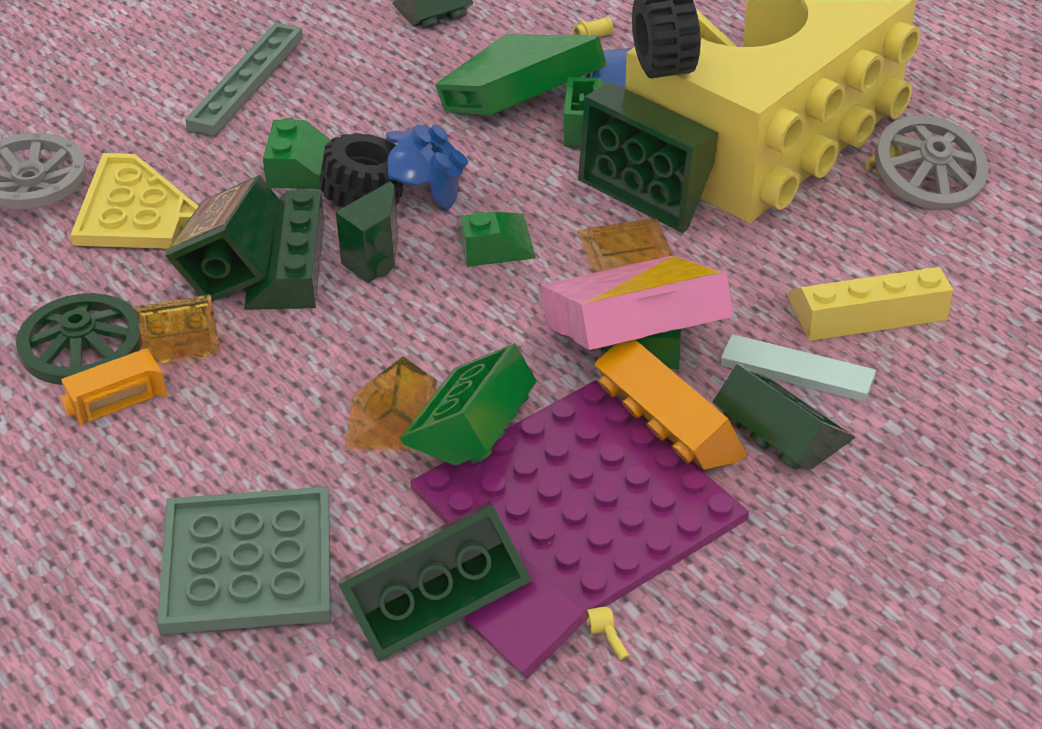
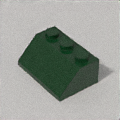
M739 364L735 365L712 402L724 411L722 414L729 419L733 426L740 429L744 425L752 432L749 437L753 441L767 449L771 445L781 451L778 458L798 470L800 465L811 469L815 468L855 439L854 435L771 378Z

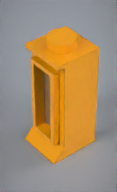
M148 348L61 379L65 394L59 396L66 416H75L80 426L84 425L83 421L85 420L93 421L153 398V395L168 397L163 372Z

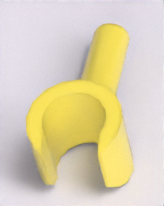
M608 607L588 609V619L586 621L587 625H590V634L604 633L606 640L610 643L619 660L628 658L629 654L614 629V618L611 609Z

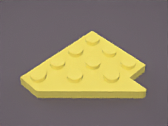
M103 153L71 232L73 246L168 249L180 233L181 227L185 226L198 208V205L136 154Z

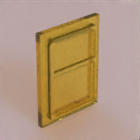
M657 218L578 230L579 238L593 273L673 255Z

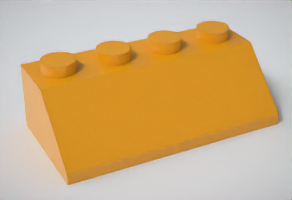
M636 340L613 345L594 363L601 375V378L598 380L601 387L613 398L617 394L624 399L622 404L636 419L641 416L649 421L647 423L648 428L661 441L665 438L671 440L674 443L672 445L673 450L686 463H690L693 460L703 470L734 464L747 456L729 419Z

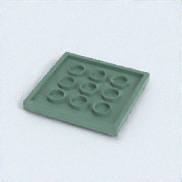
M328 486L167 498L157 622L160 635L331 622L330 497Z

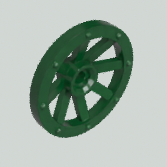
M98 293L75 294L51 301L34 311L21 325L16 338V347L21 364L27 372L42 381L63 385L61 380L63 378L139 351L143 343V329L138 313L124 300ZM89 311H100L92 314L88 313ZM120 318L126 323L128 328L106 324L104 322ZM47 324L54 325L51 328L39 332ZM98 334L125 341L114 352ZM54 339L39 358L32 352L33 347ZM90 347L103 358L98 362L82 366L83 350ZM64 348L70 350V367L51 365Z

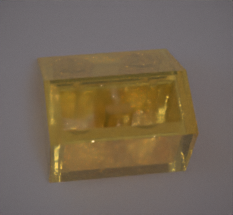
M211 295L135 306L143 348H148L156 362L167 363L173 359L192 356L204 357L210 353L220 352Z

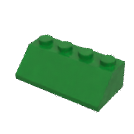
M516 343L455 367L400 436L403 445L453 465H458L468 460L472 463H477L488 457L492 453V446L496 440L505 434V427L517 416L516 411L521 404L529 399L528 394L537 382Z

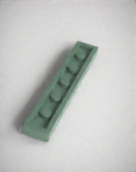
M275 22L185 119L187 130L215 137L303 39L302 28Z

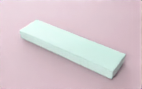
M734 334L731 335L721 356V366L734 369L735 365L739 364L772 379L863 402L867 401L876 375L875 369Z

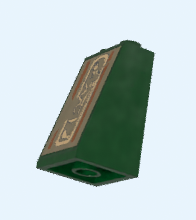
M258 175L204 199L167 249L165 257L204 301H215L265 280L279 198L261 175Z

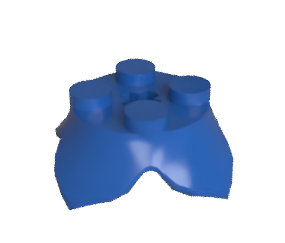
M434 124L431 128L424 125H416L405 131L387 132L385 134L387 140L397 143L388 156V178L408 186L430 183L431 188L429 191L434 201L444 211L449 210L457 198L459 178L463 173V169L468 164V160L464 154L456 150L447 140L448 134L441 126Z

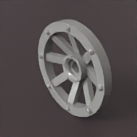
M910 115L897 119L884 129L876 145L875 164L882 180L899 197L922 208L945 210L965 205L979 195L988 177L987 158L979 143L966 130L943 118L931 115ZM914 131L921 140L902 136V134ZM930 132L935 133V134H939V135H941V136H943V137H939V136H934V137H933V135H932ZM954 142L963 151L952 149L951 144ZM890 144L914 151L891 158ZM957 162L972 165L973 179ZM916 163L919 169L910 182L906 181L896 170L897 168ZM947 170L965 189L950 193ZM927 174L935 175L938 194L919 188Z
M25 133L0 139V157L11 169V172L0 169V181H3L0 182L1 208L31 209L46 206L69 196L83 182L86 174L84 156L81 149L72 141L47 133ZM30 149L29 159L21 162L12 154V152ZM42 149L57 152L44 165L40 162ZM67 158L72 162V166L54 171Z

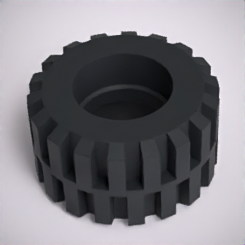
M634 0L632 7L634 46L639 63L647 77L653 79L694 72L698 65L701 48L700 25L694 1Z
M361 133L343 134L341 137L332 138L331 142H327L323 154L319 188L324 193L323 196L327 200H332V203L336 206L345 207L391 182L395 185L397 205L402 196L404 184L388 178V156L396 144L382 137Z

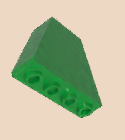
M505 34L438 81L435 86L444 110L451 113L491 115L567 83V77H582L604 68L607 63L599 36Z

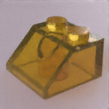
M402 356L353 394L345 448L411 449V447L403 445L400 436L436 392L437 380Z

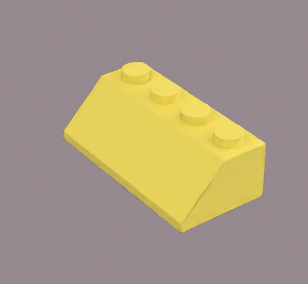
M935 267L800 287L788 291L787 296L808 340L813 341L948 320L953 288L942 269Z

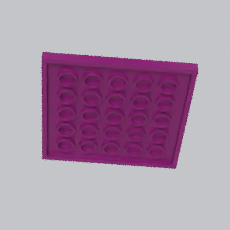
M598 380L587 384L504 429L505 434L496 440L491 448L492 453L485 459L477 463H472L468 460L458 465L444 462L410 480L411 489L445 524L491 501L516 550L584 610L587 616L588 609L610 605L749 518V511L693 462L686 463L673 450L671 443L666 439L661 441L656 437L642 418L636 419L624 407L620 399L616 396L614 398L611 397L601 387Z

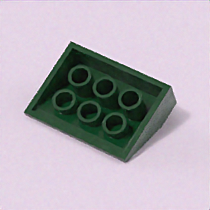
M609 82L586 95L584 99L578 180L683 234L689 228L715 163L718 132Z

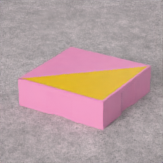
M678 255L540 285L549 328L562 335L572 337L574 342L588 350L734 317L727 272Z

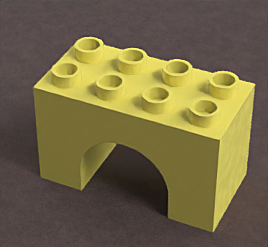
M747 0L743 47L716 44L701 38L700 56L694 72L653 79L647 77L643 71L634 47L626 52L625 89L718 132L715 163L700 199L751 223L771 206L779 210L788 206L794 198L799 184L810 175L817 178L824 177L833 167L838 153L848 145L856 148L863 146L871 136L875 124L883 117L888 116L896 119L904 112L912 94L911 83L904 80L906 64L916 52L921 36L920 29L912 25L916 0Z

